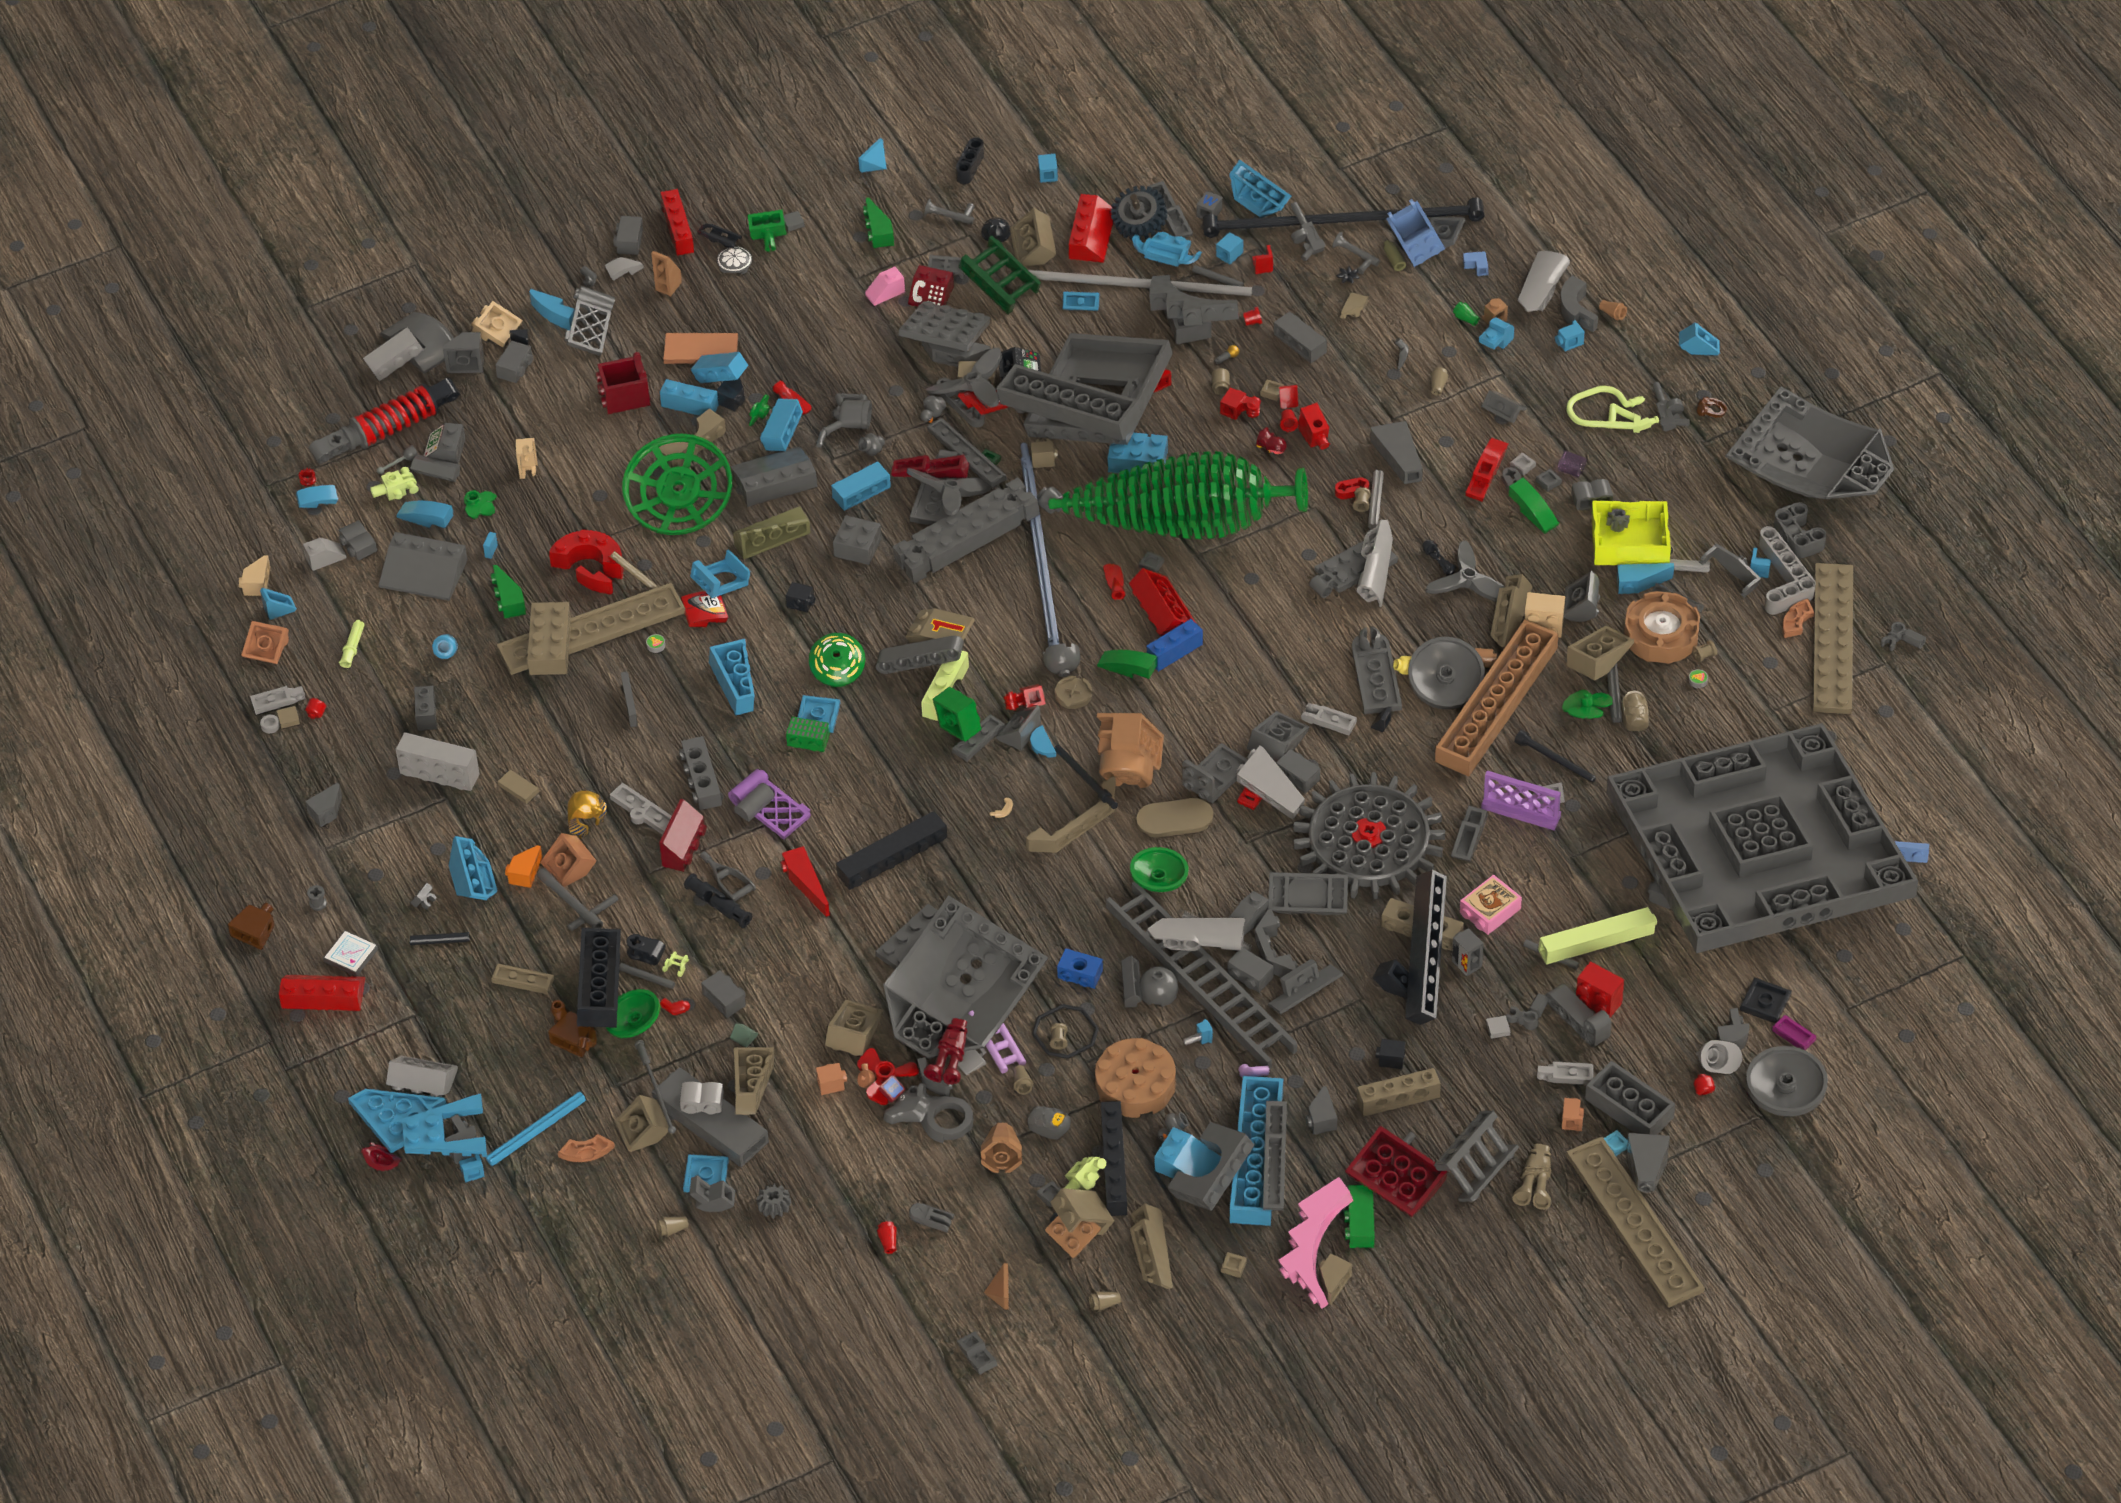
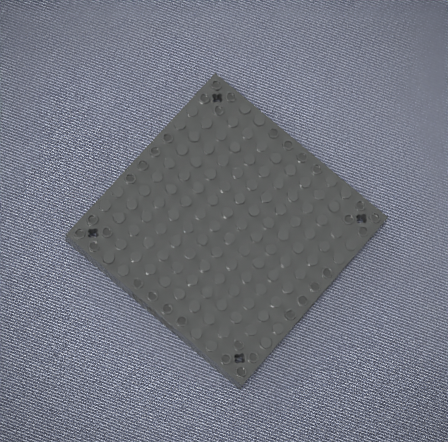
M1823 723L1608 776L1606 793L1696 953L1916 897L1918 879Z

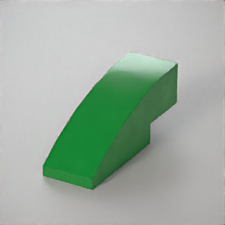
M1524 477L1509 486L1508 496L1521 507L1520 512L1544 534L1559 525L1558 520L1547 503Z
M1108 650L1102 655L1097 667L1130 678L1135 674L1149 679L1157 666V656L1133 650Z

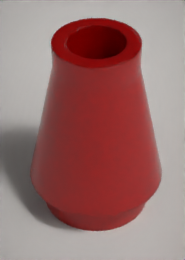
M889 1221L880 1223L876 1232L883 1245L884 1252L887 1254L896 1252L897 1227L894 1226L893 1222Z

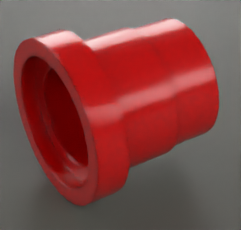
M1258 306L1254 307L1253 310L1243 313L1246 326L1257 323L1259 325L1263 324Z
M1286 409L1281 413L1280 427L1285 432H1292L1298 427V419L1290 409Z

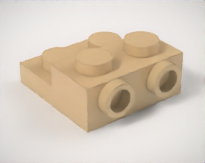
M492 301L489 306H484L480 313L481 317L474 319L471 324L473 327L471 332H481V338L484 341L490 339L503 348L510 339V330H517L523 320Z

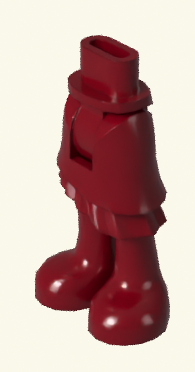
M953 1018L951 1024H948L938 1043L939 1053L935 1065H927L924 1069L923 1074L928 1079L940 1083L943 1077L944 1082L948 1085L960 1082L961 1074L957 1067L958 1062H962L964 1056L966 1034L968 1032L966 1020ZM948 1055H949V1056H950L949 1065H948V1068H946L945 1071H944L945 1063H946L947 1057H948Z

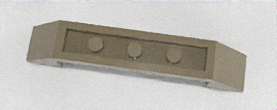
M1113 776L1107 781H1103L1100 786L1103 789H1107L1115 800L1116 778ZM1099 800L1096 805L1089 810H1085L1079 817L1068 822L1062 829L1055 831L1052 836L1041 827L1031 832L1026 837V849L1029 852L1057 853L1115 812V809Z

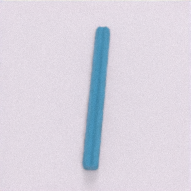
M581 1092L574 1094L487 1155V1162L491 1166L497 1164L586 1101L585 1096Z

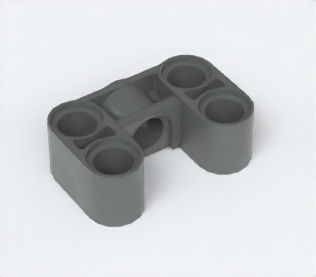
M1800 502L1780 508L1775 512L1774 529L1780 534L1797 558H1805L1824 550L1826 531L1822 528H1813L1807 531L1800 528L1806 524L1808 513L1807 505Z

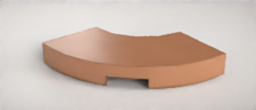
M1809 599L1799 601L1789 608V611L1783 618L1782 632L1784 638L1801 635L1803 623L1807 619L1814 617V610Z
M599 1134L586 1141L569 1139L558 1152V1157L572 1162L592 1161L609 1153L615 1145L614 1142Z

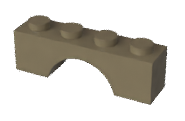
M708 409L696 418L698 431L695 436L713 442L726 432L725 419L711 409ZM688 442L670 443L660 446L659 449L663 456L673 453H686ZM696 444L694 455H697L705 447ZM684 459L671 460L667 463L670 468L683 466Z

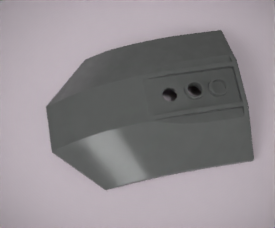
M1782 386L1726 454V458L1775 485L1806 497L1820 499L1875 495L1894 471L1881 428H1871L1831 414ZM1777 448H1783L1785 451L1781 452ZM1793 455H1800L1803 460L1796 461L1793 459Z
M948 895L908 954L883 984L894 1037L927 1059L936 1058L939 1053L938 1043L943 1033L947 1029L948 1024H951L952 1019L958 1018L967 1021L966 1029L968 1032L966 1034L964 1052L984 1048L1020 1001L1048 957ZM978 959L982 962V966L973 968L971 962ZM963 974L971 976L972 980L969 984L961 983L960 977ZM970 1011H974L973 1016L969 1015L968 1013Z

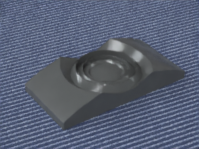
M1269 873L1268 910L1272 909L1275 913L1347 914L1348 875Z

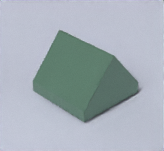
M735 1024L730 1039L747 1048L758 1036V1033L743 1024Z

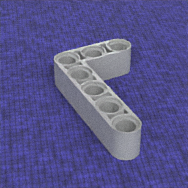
M1769 526L1762 528L1760 531L1759 547L1767 558L1771 559V563L1787 583L1770 590L1766 594L1765 610L1769 614L1776 615L1789 610L1791 606L1804 599L1811 601L1814 598L1816 582L1776 529Z

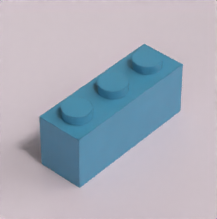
M740 352L702 355L691 368V371L699 383L737 380L749 365Z
M668 379L665 380L660 390L661 407L700 416L708 409L716 412L719 406L718 395L715 390Z
M798 399L777 400L770 418L766 422L765 429L760 436L765 450L786 451L803 413Z
M876 462L831 485L832 498L845 511L890 488V474L879 462Z

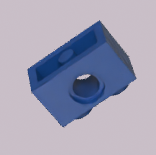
M1066 948L1057 965L1059 979L1094 989L1103 972V959Z

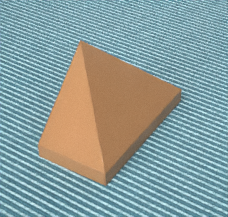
M1008 1263L1002 1265L984 1292L1003 1309H1009Z

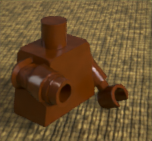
M553 1001L550 1012L555 1018V1025L548 1031L550 1043L579 1057H583L586 1051H589L590 1048L597 1044L596 1030L594 1027L577 1026V1014L574 1012L567 1013L562 1001Z

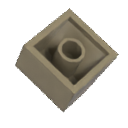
M639 1095L615 1120L625 1145L630 1152L658 1143L668 1133V1124L657 1099Z

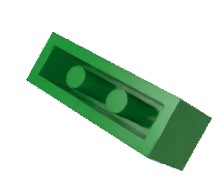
M1348 1185L1353 1201L1347 1205L1348 1210H1345V1223H1349V1227H1345V1240H1349V1248H1374L1373 1191L1364 1185Z

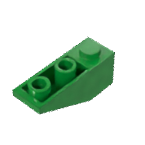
M866 198V206H863L864 216L868 217L865 218L866 229H870V231H867L868 240L872 241L873 248L894 246L891 220L870 198Z
M493 565L494 573H491L492 584L497 585V587H494L495 597L500 598L497 601L499 612L503 611L504 619L526 615L522 589L501 568Z

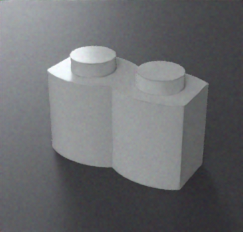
M717 1082L682 1083L681 1111L688 1114L704 1112L712 1115L720 1113L722 1111L724 1094L723 1085Z

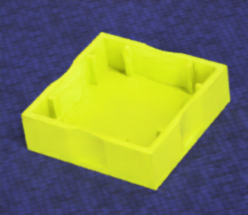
M1592 501L1591 520L1594 565L1670 563L1671 545L1670 532L1668 530L1667 501ZM1614 509H1622L1625 511V515H1630L1628 528H1624L1621 532H1615L1611 530V525H1606L1608 513H1612Z

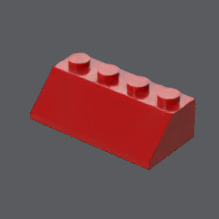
M1080 194L1069 240V259L1101 263L1105 261L1113 227L1111 209L1113 208L1098 195Z
M1142 568L1128 583L1132 588L1133 595L1140 601V606L1147 612L1148 619L1157 628L1156 632L1160 636L1167 634L1190 619L1195 622L1167 576Z
M286 975L281 979L279 990L281 1008L360 1011L365 977Z

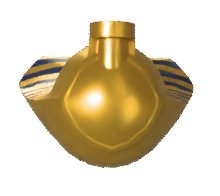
M578 791L570 797L567 808L570 833L579 835L580 839L588 834V825L581 824L578 818L590 819L595 817V825L597 826L604 821L607 808L605 801L600 795L591 791Z

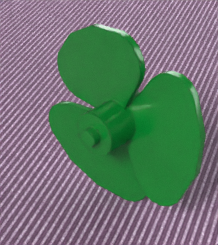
M1579 690L1571 694L1564 701L1562 710L1577 718H1599L1604 713L1603 710L1597 707L1612 705L1613 698L1605 693L1591 694L1587 690Z

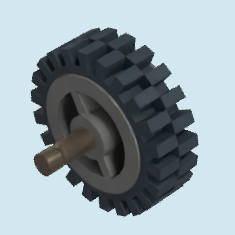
M1134 186V191L1131 192L1130 188L1126 189V195L1123 192L1120 193L1121 199L1115 198L1116 203H1112L1111 217L1116 230H1118L1120 235L1123 234L1125 238L1129 236L1130 240H1132V237L1137 234L1140 240H1142V235H1144L1145 239H1148L1149 233L1154 236L1156 235L1155 229L1159 232L1161 230L1160 225H1165L1168 214L1162 195L1158 194L1156 189L1152 190V187L1148 186L1146 190L1145 186H1141L1140 190H1138L1137 186Z

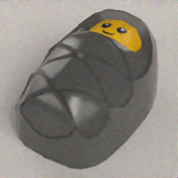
M1036 1106L1030 1111L1027 1123L1028 1128L1032 1132L1046 1138L1058 1140L1069 1130L1071 1119L1066 1112L1057 1108Z

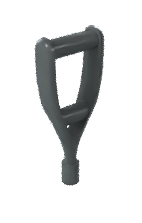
M706 851L700 854V857L711 866L716 883L727 899L736 902L749 892L756 890L754 883L740 871L713 861ZM731 874L744 882L746 886L731 894L720 880Z

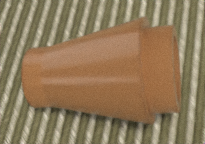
M1602 300L1599 305L1600 310L1615 320H1622L1627 314V307L1623 303Z

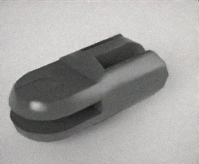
M915 1203L909 1209V1216L914 1222L948 1233V1227H950L951 1220L955 1216L953 1213L923 1203Z

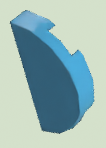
M1043 725L1036 728L1030 738L1032 750L1036 754L1046 755L1047 758L1056 757V751Z

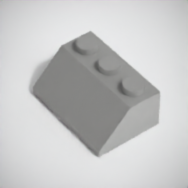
M399 1056L389 1061L386 1085L392 1086V1089L404 1090L406 1088L411 1089L412 1093L423 1094V1092H428L430 1096L442 1097V1095L449 1093L458 1066Z

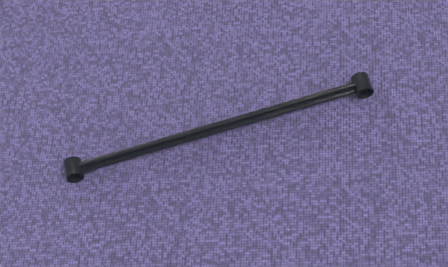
M1471 198L1468 200L1467 205L1422 208L1427 217L1469 215L1470 220L1480 221L1485 216L1483 201L1480 198ZM1402 209L1304 215L1307 222H1312V224L1387 220L1389 218L1387 213L1391 212L1394 215ZM1207 214L1202 218L1203 233L1208 238L1218 236L1219 230L1301 225L1296 216L1218 221L1216 215Z

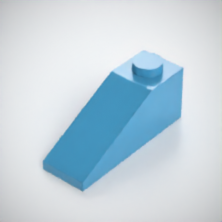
M1674 563L1618 565V594L1639 593L1655 586L1656 583L1660 584L1672 579Z

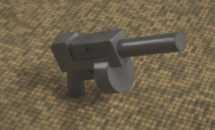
M1293 202L1291 207L1301 227L1291 235V238L1295 244L1306 240L1307 243L1303 245L1305 252L1301 259L1307 261L1312 254L1324 251L1325 243L1323 239L1320 240L1312 222H1307L1298 203Z
M1653 383L1658 400L1656 405L1661 417L1660 423L1663 431L1677 428L1676 426H1689V419H1680L1679 416L1684 410L1682 401L1677 398L1669 401L1665 400L1660 383Z

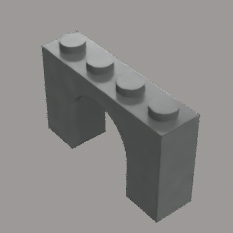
M1210 1122L1200 1139L1208 1149L1221 1153L1219 1164L1212 1172L1201 1177H1194L1178 1171L1167 1188L1177 1199L1212 1211L1251 1152L1254 1143L1245 1133Z

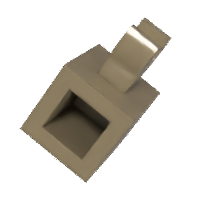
M1046 438L1045 442H1040L1037 439L1036 442L1031 443L1033 468L1055 467L1054 459H1058L1057 448H1053V441H1050L1049 438Z

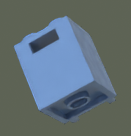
M1411 199L1409 200L1411 205L1394 215L1391 212L1387 213L1389 215L1387 221L1415 267L1440 253L1445 247L1418 201L1414 202Z

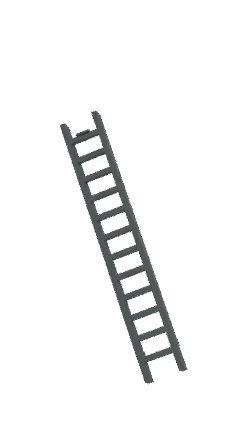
M1135 881L1132 883V893L1136 898L1120 907L1111 897L1106 899V908L1121 922V925L1165 968L1172 971L1177 980L1262 1066H1268L1269 1070L1272 1069V1059L1263 1050L1278 1040L1293 1054L1297 1052V1042L1201 946L1197 951L1180 950L1169 957L1162 950L1165 948L1163 941L1157 945L1150 938V933L1148 931L1144 932L1138 926V924L1152 915H1155L1159 920L1172 917ZM1142 902L1148 911L1132 919L1126 912ZM1192 952L1198 960L1181 969L1175 961ZM1204 964L1211 972L1194 982L1187 974ZM1217 977L1223 985L1206 994L1200 986ZM1229 989L1236 997L1219 1007L1212 999ZM1239 1002H1242L1248 1010L1232 1020L1225 1012ZM1254 1014L1261 1022L1247 1032H1244L1238 1024ZM1267 1027L1274 1035L1257 1045L1250 1037Z

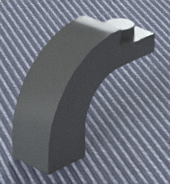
M1572 275L1561 289V315L1569 325H1572V321L1576 320L1583 328L1594 332L1598 326V316L1579 304L1586 296L1587 283Z

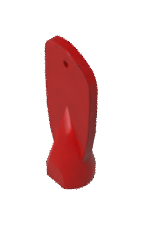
M779 381L773 386L772 390L781 399H798L803 411L802 415L812 410L811 405L795 391L786 387L783 381Z
M1115 564L1104 565L1103 570L1112 598L1114 600L1123 599L1125 597V590L1123 589L1124 579L1121 567Z

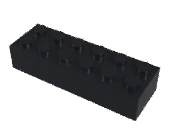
M581 928L577 1026L617 1028L621 929Z

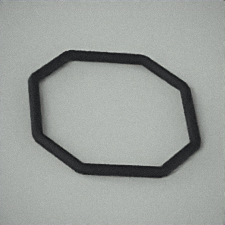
M1062 1004L1036 1018L1032 1035L1047 1055L1068 1059L1093 1047L1099 1029L1085 1009ZM1062 1008L1081 1011L1095 1029L1090 1044L1068 1055L1050 1052L1036 1034L1040 1019Z

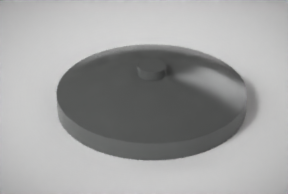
M1438 637L1423 643L1413 653L1408 668L1409 683L1415 695L1429 706L1446 710L1465 706L1485 675L1484 664L1479 653L1467 642L1453 637Z
M1778 1046L1764 1050L1751 1061L1747 1070L1746 1087L1750 1097L1759 1107L1772 1114L1780 1116L1806 1114L1823 1101L1827 1091L1828 1077L1824 1066L1814 1055L1800 1048Z

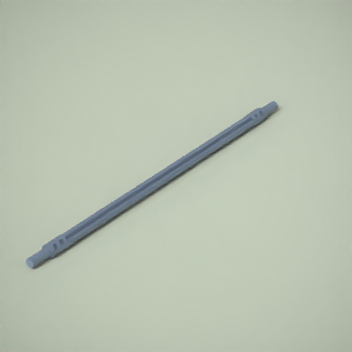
M1022 443L1020 447L1024 485L1026 486V491H1030L1038 500L1032 458L1029 456L1028 444ZM1038 515L1030 520L1047 640L1050 647L1059 644L1041 518Z

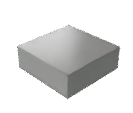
M1521 453L1510 462V467L1517 469L1522 476L1536 466V462L1524 453Z
M1506 1015L1486 1019L1491 1039L1510 1035Z

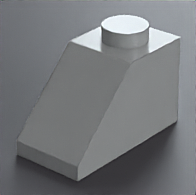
M317 538L303 544L305 558L312 571L347 558L340 543Z

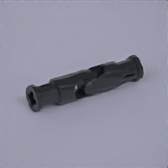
M695 873L690 874L684 881L685 889L695 892L698 898L717 909L728 919L738 922L741 928H745L751 922L753 917L751 912L741 909L738 903L727 899L723 893L708 882L698 879Z

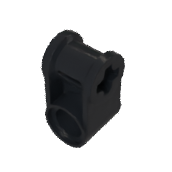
M639 934L630 935L626 941L629 947L627 949L628 957L649 965H657L666 948L665 944L660 940L647 938Z

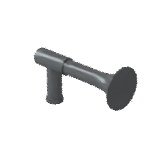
M929 198L924 216L929 213H936L972 225L974 217H971L970 214L975 206L972 203H968L964 214L956 213L935 206Z
M1340 232L1334 239L1332 248L1337 246L1346 248L1365 260L1357 268L1359 274H1363L1370 264L1376 267L1379 265L1380 259L1346 241L1343 238V232Z

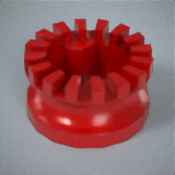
M306 468V470L303 469L299 472L300 483L303 486L315 484L316 477L313 469Z

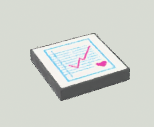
M344 931L323 957L325 963L357 977L378 950V945L348 931Z

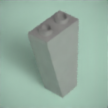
M1259 745L1256 750L1253 749L1249 753L1248 761L1245 765L1242 763L1236 771L1237 782L1293 820L1299 813L1300 806H1304L1305 798L1266 750Z

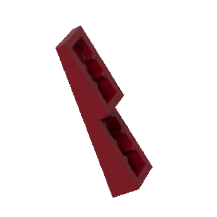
M928 455L894 460L891 475L892 477H912L907 474V468H911L937 478H967L969 463L965 455L930 460Z

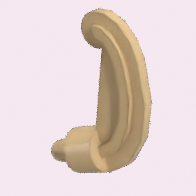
M1005 798L1004 802L1006 804L1003 809L990 812V816L1002 818L1009 815L1013 807L1012 800Z

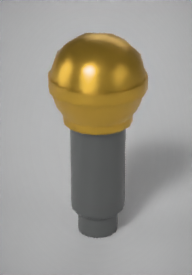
M1230 345L1226 352L1216 357L1214 360L1215 364H1221L1228 358L1237 357L1239 348L1236 345Z

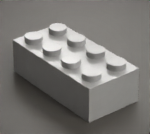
M405 732L396 748L400 774L405 776H412L424 781H432L441 785L456 787L460 790L471 791L480 775L476 750Z

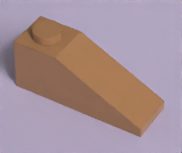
M653 251L651 255L655 290L672 296L682 283L681 271L668 256Z

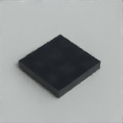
M1754 978L1740 1006V1011L1776 1024L1791 997L1792 991Z

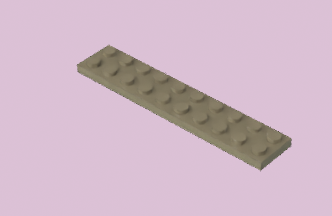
M1816 563L1813 712L1852 714L1853 565Z
M672 583L572 617L569 654L685 614V607ZM529 633L497 644V649L511 675L529 669L527 661Z
M1599 1137L1567 1151V1158L1667 1307H1672L1704 1293L1705 1287L1640 1191L1637 1190L1636 1185L1604 1138Z

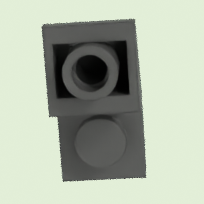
M919 1058L918 1069L921 1083L925 1084L926 1089L940 1096L950 1097L949 1090L953 1089V1086L946 1084L943 1077L940 1083L928 1079L923 1074L927 1066L926 1058Z

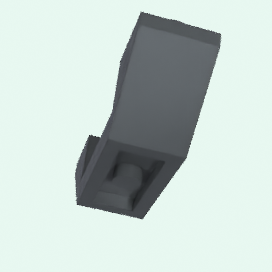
M922 341V346L933 362L958 367L959 361H978L990 350V346L975 342L969 352Z
M1269 909L1255 929V943L1261 958L1274 966V975L1283 977L1296 969L1298 965L1296 961L1292 960L1290 954L1277 957L1275 950H1271L1270 937L1277 936V928L1280 927L1278 916H1274L1272 909Z

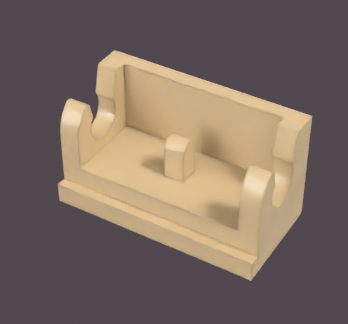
M534 438L516 439V456L520 479H525L527 470H531L532 476H535L538 462Z

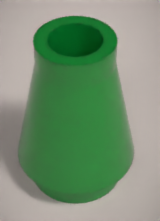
M1459 302L1453 310L1456 318L1473 326L1480 320V317L1476 315L1467 303Z

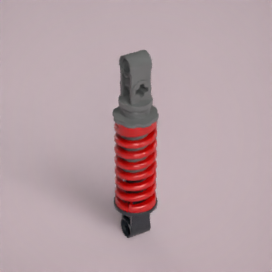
M446 378L429 388L422 383L413 392L408 391L404 396H397L396 400L391 399L387 404H381L379 408L374 407L370 412L366 411L359 416L351 417L348 426L340 427V430L315 440L309 445V450L316 461L321 464L348 450L352 451L359 445L366 449L371 445L370 442L372 444L377 442V436L383 440L385 439V432L391 436L394 434V428L398 432L402 431V424L407 428L410 427L411 422L409 418L416 424L419 423L418 414L422 419L438 415V407L456 400L460 392L450 378Z

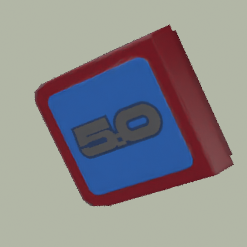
M891 1075L882 1083L878 1090L890 1102H893L905 1091V1087Z

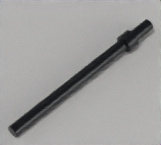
M1060 745L1054 747L1056 753L1098 794L1099 799L1103 803H1107L1112 809L1118 807V803L1112 798V794L1107 789H1103Z

